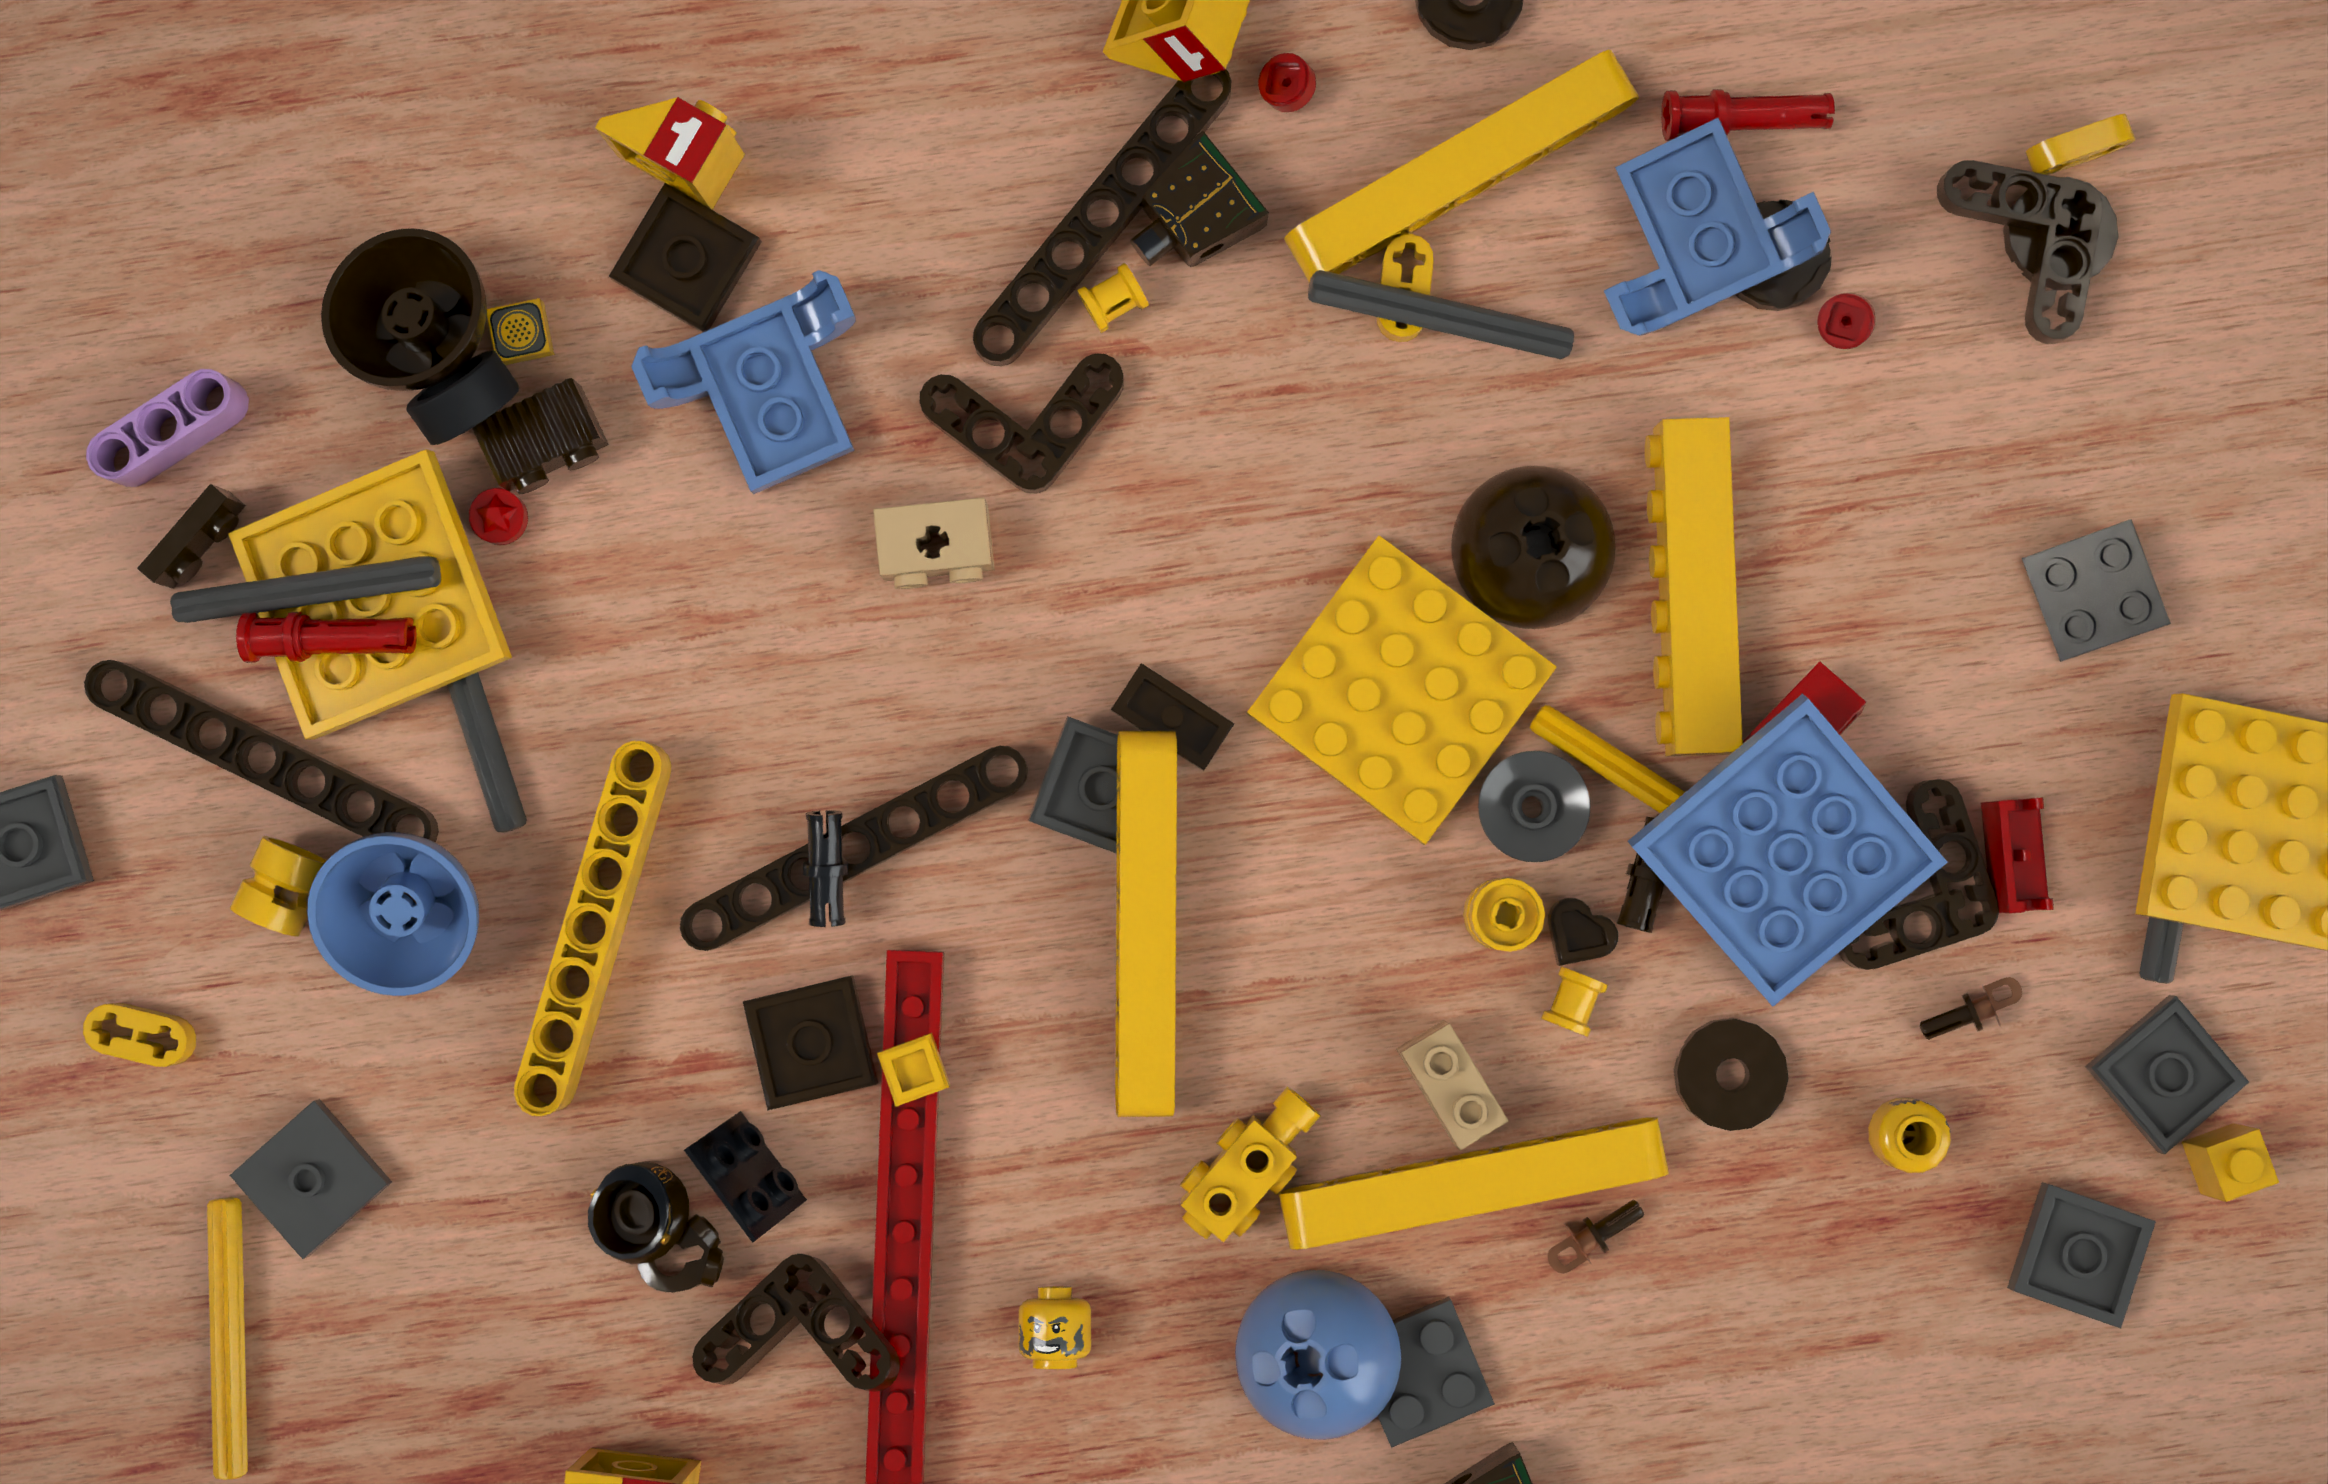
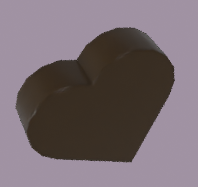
M1564 898L1557 901L1549 911L1548 925L1558 966L1601 958L1610 954L1615 949L1618 942V930L1615 924L1609 918L1602 915H1592L1589 906L1583 901L1576 898Z

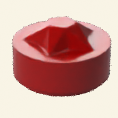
M1293 53L1278 54L1271 58L1262 68L1258 79L1259 92L1263 99L1274 109L1280 112H1294L1303 108L1311 100L1316 88V76L1311 66L1300 56Z
M1841 293L1824 303L1818 314L1817 325L1821 337L1829 345L1839 349H1851L1861 345L1871 336L1875 327L1876 316L1872 305L1863 296L1856 293Z
M492 488L481 492L473 500L469 509V522L474 533L481 539L494 545H507L518 540L525 532L528 524V511L524 502L517 495L506 489Z

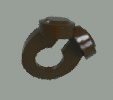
M697 1214L688 1220L684 1233L676 1244L682 1249L699 1245L704 1250L702 1258L686 1262L683 1270L674 1276L662 1274L657 1269L655 1260L651 1263L638 1264L641 1277L650 1287L663 1292L675 1293L690 1290L700 1284L713 1287L714 1283L719 1280L724 1262L723 1250L718 1248L721 1243L719 1234L705 1217Z

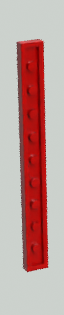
M887 950L883 1050L932 1033L939 1054L941 1053L944 952ZM883 1069L872 1321L895 1348L899 1356L900 1369L896 1380L891 1386L883 1391H869L865 1484H924L939 1091L895 1106ZM870 1354V1375L877 1377L880 1373L876 1363L881 1358V1355L875 1356Z

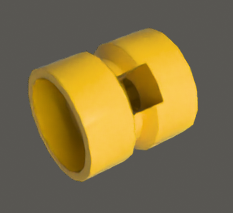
M262 836L250 862L255 875L253 878L242 880L230 910L242 918L267 929L294 937L299 936L308 918L307 897L313 880L327 860L283 840ZM276 885L283 887L279 895L274 894Z
M1496 878L1482 882L1471 891L1465 901L1463 917L1467 931L1476 942L1486 948L1512 952L1524 949L1537 939L1543 929L1545 911L1542 899L1533 887L1521 880Z

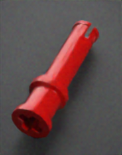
M1713 89L1710 95L1679 96L1677 91L1670 90L1664 93L1662 101V133L1664 139L1670 141L1677 138L1678 135H1683L1716 118L1720 119L1727 136L1730 131L1830 129L1834 119L1833 117H1827V114H1835V105L1831 93L1821 95L1730 97L1729 93L1724 92L1722 89Z
M246 612L238 620L236 643L239 655L246 663H256L261 657H288L292 662H303L309 659L312 654H411L416 647L417 632L411 617L320 620L311 619L302 612H291L286 618H260L255 612Z

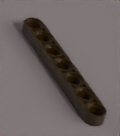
M1227 70L1212 74L1219 79L1223 87L1220 96L1215 100L1207 102L1197 99L1191 90V85L1195 80L1193 79L1186 82L1178 80L978 321L973 332V342L977 354L984 362L1000 367L1009 365L1028 347L1142 209V197L1189 143L1199 133L1205 132L1224 110L1230 100L1232 83ZM1177 116L1187 124L1188 133L1180 142L1174 144L1167 143L1161 140L1157 134L1156 128L1159 122L1165 117ZM1133 158L1147 160L1153 167L1151 179L1146 184L1139 186L1128 183L1122 176V168L1127 161ZM1101 199L1113 202L1119 211L1116 222L1105 228L1093 225L1087 217V210L1090 205ZM1066 241L1075 242L1084 252L1081 264L1070 270L1058 267L1052 259L1055 247ZM1031 283L1044 286L1049 293V301L1046 306L1036 312L1022 309L1017 301L1020 290L1025 285ZM996 325L1005 326L1014 334L1012 347L1002 354H993L983 346L985 332L990 327Z
M115 660L100 661L93 665L86 674L84 681L85 693L90 702L97 707L362 837L377 833L396 832L397 824L401 818L413 814L420 818L424 824L423 837L433 842L437 840L439 833L438 823L433 814L427 809L131 664ZM119 670L127 679V690L122 698L116 701H109L101 691L102 679L107 673ZM162 694L170 695L177 707L174 719L166 725H158L153 721L150 714L152 702ZM217 718L223 722L226 728V737L221 746L210 750L201 743L199 732L205 721ZM261 742H267L274 749L276 760L269 771L259 774L252 770L249 765L248 756L253 746ZM310 766L319 768L325 776L324 789L314 798L305 797L300 792L297 783L300 773ZM360 790L368 792L374 799L375 804L373 814L364 822H356L347 812L348 799L353 793Z
M999 745L992 747L842 825V839L849 833L860 832L867 837L871 846L870 854L865 861L856 865L848 863V874L843 876V883L1015 794L1023 787L1027 780L1028 767L1023 756L1009 746ZM999 755L1012 757L1019 769L1016 780L1006 787L993 785L987 776L989 762ZM952 780L963 783L969 792V802L966 807L956 813L943 810L938 802V791L941 786ZM902 806L913 808L920 819L917 832L912 837L906 839L896 837L889 828L891 813ZM808 844L693 903L685 910L681 917L680 931L682 938L689 946L696 950H714L810 901L809 890L797 888L790 876L793 864L799 859L808 858ZM755 883L765 886L770 891L772 897L770 908L760 916H752L747 913L741 903L744 890L749 885ZM705 909L716 912L722 921L721 933L715 940L710 942L698 939L692 929L695 915Z

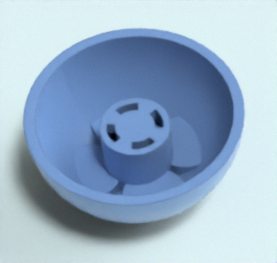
M401 832L377 833L345 845L333 854L320 868L313 880L308 897V924L313 941L322 957L333 970L350 983L378 994L391 996L414 995L443 984L466 962L478 933L479 903L474 885L467 871L448 850L429 839L414 834Z
M1304 1270L1277 1279L1261 1291L1252 1301L1238 1329L1235 1361L1238 1378L1246 1397L1266 1421L1293 1436L1313 1440H1327L1349 1435L1369 1424L1381 1413L1391 1399L1398 1382L1401 1368V1349L1398 1333L1390 1314L1377 1296L1360 1282L1340 1273L1328 1270ZM1294 1351L1298 1352L1299 1367L1295 1363ZM1320 1372L1323 1374L1322 1378L1320 1375L1314 1377L1309 1376V1374H1318Z

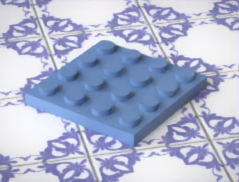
M1801 694L1628 840L1638 855L1772 1007L1948 863L1804 694Z

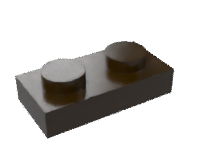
M210 484L137 569L153 583L174 589L177 584L182 585L188 582L201 568L203 563L201 557L214 542L223 541L229 536L228 533L234 531L239 523L237 515L246 505L230 491Z
M1142 663L1111 708L1112 712L1141 731H1175L1177 754L1203 771L1234 726L1233 722Z

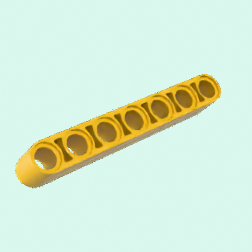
M1612 50L1603 51L1292 229L1284 237V240L1309 282L1312 275L1319 270L1341 274L1386 248L1396 237L1403 234H1411L1614 118L1632 106L1639 99V96Z
M1119 731L1117 737L1115 1105L1117 1117H1173L1175 1110L1177 739L1175 731Z
M635 740L624 743L616 750L609 767L514 1085V1097L517 1105L522 1111L531 1116L542 1117L562 1110L571 1103L576 1094L671 776L672 765L668 754L661 747L652 743ZM646 751L653 758L654 771L647 780L637 782L631 776L629 770L630 762L635 755ZM624 805H630L637 813L638 824L632 833L623 836L615 829L614 816L619 808ZM612 858L620 865L622 876L619 884L609 890L599 882L598 869L606 859ZM590 912L600 914L606 925L605 934L597 943L587 940L582 931V922ZM574 966L583 968L590 980L586 993L581 997L572 994L566 985V976ZM557 1020L568 1023L572 1028L573 1041L566 1050L555 1047L550 1038V1029ZM540 1074L551 1077L556 1084L557 1095L551 1104L540 1101L535 1095L534 1083Z
M1646 1117L1302 1185L1279 1192L1289 1247L1292 1250H1298L1648 1181L1668 1175L1669 1170L1658 1117Z

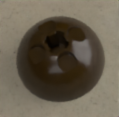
M414 228L392 230L372 237L359 245L345 257L333 273L322 302L321 321L323 335L336 361L350 374L363 382L394 391L420 390L449 379L459 372L472 358L485 330L487 302L484 286L476 267L457 244L443 235L428 230Z
M1545 466L1513 468L1493 476L1480 485L1462 506L1454 525L1451 543L1454 570L1461 587L1470 600L1491 618L1513 627L1525 629L1554 627L1574 619L1589 608L1599 597L1610 578L1616 549L1613 525L1599 497L1578 478L1564 471ZM1524 527L1527 530H1529L1530 528L1539 527L1538 529L1530 530L1527 533L1524 530ZM1550 533L1553 537L1554 546H1556V548H1552L1551 538L1548 535Z

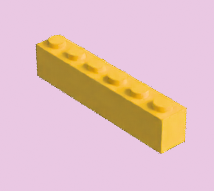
M1730 417L1662 419L1653 428V435H1647L1645 439L1646 467L1654 468L1655 490H1649L1647 495V517L1649 523H1656L1657 545H1651L1649 550V571L1651 578H1659V600H1653L1651 625L1654 634L1661 633L1662 656L1654 657L1653 678L1655 688L1663 689L1664 711H1657L1656 740L1658 744H1665V757L1730 755L1743 744Z

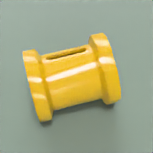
M1126 263L1117 267V274L1093 288L1088 289L1083 286L1077 290L1081 301L1100 333L1108 330L1109 322L1133 308L1138 307L1142 310L1149 306L1140 285Z
M1560 967L1558 973L1562 978L1551 1009L1543 1011L1541 1019L1588 1037L1591 1031L1587 1025L1599 993H1605L1608 985L1586 975Z

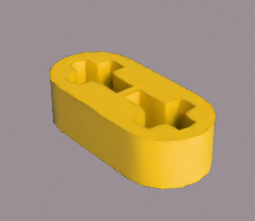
M2118 114L2049 138L2030 147L2025 153L2032 172L2050 175L2115 152L2133 143L2136 139L2127 115Z
M1403 234L1393 239L1387 246L1382 261L1380 284L1430 295L1434 258L1429 243L1422 237L1414 234ZM1406 248L1414 250V259L1423 261V265H1416L1414 267L1410 283L1401 282L1402 264L1393 262V257H1401L1403 250ZM1377 317V325L1381 333L1392 341L1408 342L1416 338L1423 330L1422 327L1407 324L1404 329L1397 328L1396 321Z
M110 1003L95 1007L88 1013L83 1023L85 1041L93 1050L101 1054L155 1067H168L183 1063L193 1054L196 1047V1034L194 1028L187 1020L179 1016L130 1004ZM117 1015L116 1024L133 1029L132 1037H113L109 1042L110 1032L102 1029V1023L104 1020L114 1019ZM171 1028L170 1037L178 1040L177 1049L167 1050L163 1055L164 1046L160 1043L148 1041L147 1036L148 1033H165Z

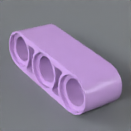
M200 369L192 372L93 437L86 449V460L89 468L97 476L125 487H137L145 484L238 424L245 417L248 410L249 398L247 393L238 382L212 369ZM222 386L224 398L221 404L216 409L208 411L206 406L208 394L214 388ZM175 416L177 428L174 435L162 441L160 428L167 418ZM127 446L130 452L129 461L123 469L116 471L114 457L121 448Z

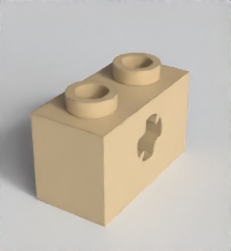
M984 497L873 509L879 574L885 582L894 581L895 589L928 586L927 577L949 575L950 583L976 582L983 580L982 571L995 570L989 509ZM935 532L939 533L943 541L949 539V546L940 548V557L932 558L926 549L921 552V545L930 543V534Z
M1442 1020L1396 1048L1452 1143L1460 1151L1509 1122L1450 1023Z

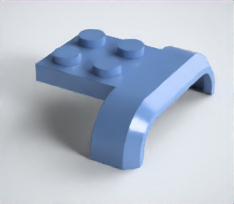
M1716 118L1615 167L1659 269L1639 278L1621 282L1604 290V293L1620 329L1639 336L1646 335L1819 255L1825 249L1831 230L1814 192L1793 201L1785 209L1764 219L1719 118Z
M821 270L812 274V281L797 292L687 340L663 348H649L648 346L638 348L631 366L645 400L651 408H670L708 395L710 396L748 487L753 494L855 451L812 350L825 345L845 333L853 326L856 317L838 277Z

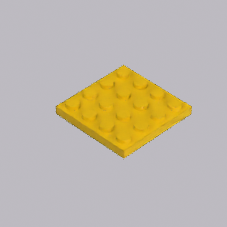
M425 449L228 533L246 582L422 556L435 557L439 561L441 583L437 587L258 613L260 618H286L291 612H302L311 619L320 620L411 617L414 621L413 626H416V647L411 654H312L309 659L303 662H292L288 657H274L305 740L318 739L512 658L434 451Z
M1378 535L1246 714L1421 844L1426 845L1557 666Z
M2184 693L2171 694L2135 914L2328 951V723Z

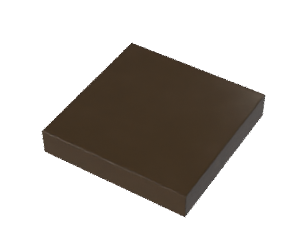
M664 183L609 277L612 281L703 333L711 328L762 241L753 233Z
M853 975L743 1001L767 1111L878 1084Z

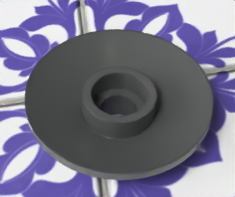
M1526 751L1504 759L1490 771L1480 790L1478 814L1486 836L1502 853L1524 862H1544L1562 856L1572 849L1583 836L1590 817V797L1583 778L1569 762L1548 752ZM1529 796L1537 798L1541 803V812L1535 818L1527 817L1522 811V802Z

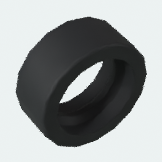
M486 351L472 357L459 372L437 385L424 388L407 404L406 410L431 445H439L467 432L497 412L519 391V385L496 351Z

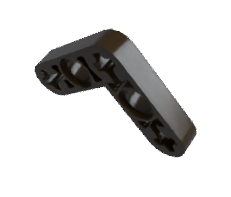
M1963 160L1954 164L1940 178L1937 185V198L1940 205L1947 212L1956 216L2041 232L2025 312V326L2029 334L2036 341L2044 344H2056L2073 335L2079 329L2084 316L2103 214V200L2100 193L2092 185L2084 182L1974 160ZM1963 176L1969 177V186L1971 188L1984 191L1994 184L1993 180L1998 182L1992 196L1991 194L1976 192L1966 201L1961 199V190L1953 187V184H1956ZM2022 185L2031 192L2033 206L2029 212L2018 213L2008 206L2006 202L2008 187ZM1990 197H1991V207H1990V206H1987V202L1989 201ZM2073 197L2078 199L2077 207L2085 210L2086 214L2074 222L2071 236L2056 237L2055 233L2062 234L2069 228L2071 213L2067 209H2062V205H2065ZM2065 249L2076 257L2078 269L2073 277L2063 278L2052 270L2050 257L2054 250ZM2045 286L2053 290L2046 291ZM2057 290H2072L2073 293L2067 292L2059 298L2057 315L2065 317L2066 322H2063L2054 330L2050 329V319L2042 317V312L2053 306Z
M1098 353L1086 356L1079 362L1028 430L1024 429L961 380L951 375L940 374L930 378L920 391L919 403L925 417L934 426L1019 490L1037 494L1046 491L1056 481L1118 400L1124 387V375L1120 364L1113 357ZM1105 367L1111 371L1109 382L1113 387L1109 391L1100 387L1089 399V404L1097 407V410L1091 415L1080 401L1068 397L1072 390H1075L1081 398L1090 385L1086 373L1090 369L1099 373ZM951 388L956 390L957 392L954 395L955 402L967 413H969L973 403L980 407L967 418L962 432L954 429L955 426L961 423V420L952 411L944 409L940 414L933 412L936 408V403L932 395L937 390L943 394L949 392ZM1062 409L1075 411L1082 420V427L1079 433L1068 439L1056 436L1050 429L1052 416ZM987 419L999 422L1005 430L1002 443L992 449L979 447L973 439V431L976 425ZM1016 436L1024 440L1016 446L1021 454L1031 460L1038 454L1044 457L1042 467L1046 474L1041 479L1035 475L1029 477L1027 481L1022 479L1021 476L1024 470L1021 464L1010 455L1005 466L997 461L1010 451Z
M1941 779L1918 783L1908 793L1906 809L1908 816L1938 851L1943 844L1949 841L1960 844L1966 852L1965 865L1956 873L1946 872L1943 868L1939 869L1929 878L1934 891L1933 895L1893 907L1863 932L1866 936H1879L1888 933L1889 931L1883 924V921L1889 919L1890 935L1898 946V951L1893 952V943L1884 942L1870 948L1871 958L1867 959L1865 954L1854 953L1852 950V944L1859 941L1858 936L1839 952L1841 959L1849 966L1863 970L1877 969L1984 934L1991 930L1997 922L1999 915L1998 901L1963 798L1957 787L1952 783ZM1930 789L1934 796H1944L1947 805L1939 809L1943 826L1955 823L1957 832L1942 833L1931 839L1929 830L1941 828L1934 813H1924L1922 810V803L1929 800L1928 791ZM1972 876L1974 877L1975 885H1965L1964 888L1970 901H1980L1983 911L1975 914L1976 924L1973 925L1970 919L1959 918L1958 909L1965 906V899L1961 889L1949 891L1947 882H1960ZM1914 911H1920L1927 915L1932 926L1930 936L1925 941L1917 944L1907 939L1903 930L1904 920Z
M805 1254L791 1255L783 1260L699 1340L692 1355L693 1367L697 1375L703 1380L721 1385L733 1384L746 1375L801 1323L844 1378L855 1388L871 1392L885 1390L896 1380L900 1369V1362L895 1348L831 1269L820 1259ZM799 1269L807 1272L813 1271L808 1278L809 1284L817 1293L826 1297L817 1302L810 1293L799 1289L794 1290L799 1283L798 1277L795 1275ZM768 1303L775 1312L774 1325L769 1332L758 1336L750 1326L751 1314L759 1305ZM843 1306L850 1315V1325L844 1335L832 1339L825 1331L824 1321L830 1310ZM734 1329H736V1331H737V1333H738V1335H739L740 1337H738L737 1335L733 1334V1330H734ZM741 1338L751 1344L750 1349L737 1344L727 1353L725 1358L729 1366L726 1370L712 1367L717 1361V1356L714 1353L716 1347L730 1349ZM858 1343L864 1352L875 1356L881 1355V1358L876 1363L880 1371L877 1377L868 1374L862 1375L861 1372L866 1367L865 1361L858 1352L848 1348Z

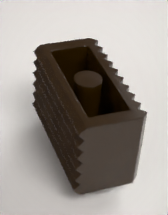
M572 378L565 379L562 383H557L551 388L535 393L532 397L525 398L521 402L504 408L502 411L495 412L472 428L498 485L508 491L516 489L518 494L529 493L544 486L549 482L546 474L565 465L568 470L572 471L595 462L599 458L597 450L609 445L582 386Z

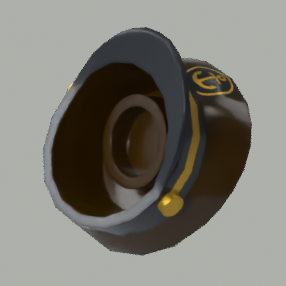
M638 1162L618 1166L605 1176L598 1189L596 1188L590 1196L592 1200L588 1209V1228L594 1242L606 1254L632 1265L651 1263L666 1255L679 1241L688 1222L689 1199L685 1186L670 1169L654 1162Z

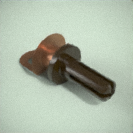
M2011 977L2000 979L1985 986L1982 984L1985 996L1971 1001L1967 993L1962 995L1965 1005L1921 1021L1920 1029L1924 1037L1930 1040L1971 1023H1974L1977 1031H1981L1983 1027L1980 1021L1993 1016L1996 1017L1999 1026H2001L1996 1011L2015 1004L2021 999V985ZM2008 985L2012 991V996L1996 1001L1992 995V990Z
M1631 1200L1594 1225L1588 1217L1584 1218L1583 1222L1586 1228L1575 1235L1568 1228L1571 1236L1549 1250L1548 1261L1550 1266L1556 1272L1564 1274L1587 1260L1590 1262L1587 1254L1594 1249L1600 1247L1606 1253L1609 1249L1604 1241L1644 1217L1642 1207H1640L1636 1200ZM1572 1247L1577 1253V1259L1564 1266L1559 1261L1558 1254L1566 1248Z

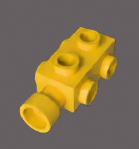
M1287 1086L1273 1102L1276 1109L1264 1122L1260 1121L1255 1115L1246 1124L1239 1118H1236L1217 1140L1216 1144L1223 1150L1210 1166L1200 1160L1180 1183V1186L1186 1191L1185 1195L1181 1198L1180 1206L1187 1212L1182 1218L1203 1238L1208 1239L1213 1233L1224 1242L1232 1232L1238 1237L1242 1236L1261 1213L1255 1207L1269 1189L1275 1195L1278 1194L1295 1175L1297 1168L1292 1165V1162L1297 1158L1296 1151L1289 1144L1301 1130L1307 1133L1321 1115L1290 1087ZM1255 1150L1263 1151L1268 1156L1266 1166L1259 1170L1250 1168L1246 1162L1249 1153ZM1217 1193L1226 1194L1231 1199V1206L1224 1212H1216L1210 1207L1209 1201L1211 1197Z

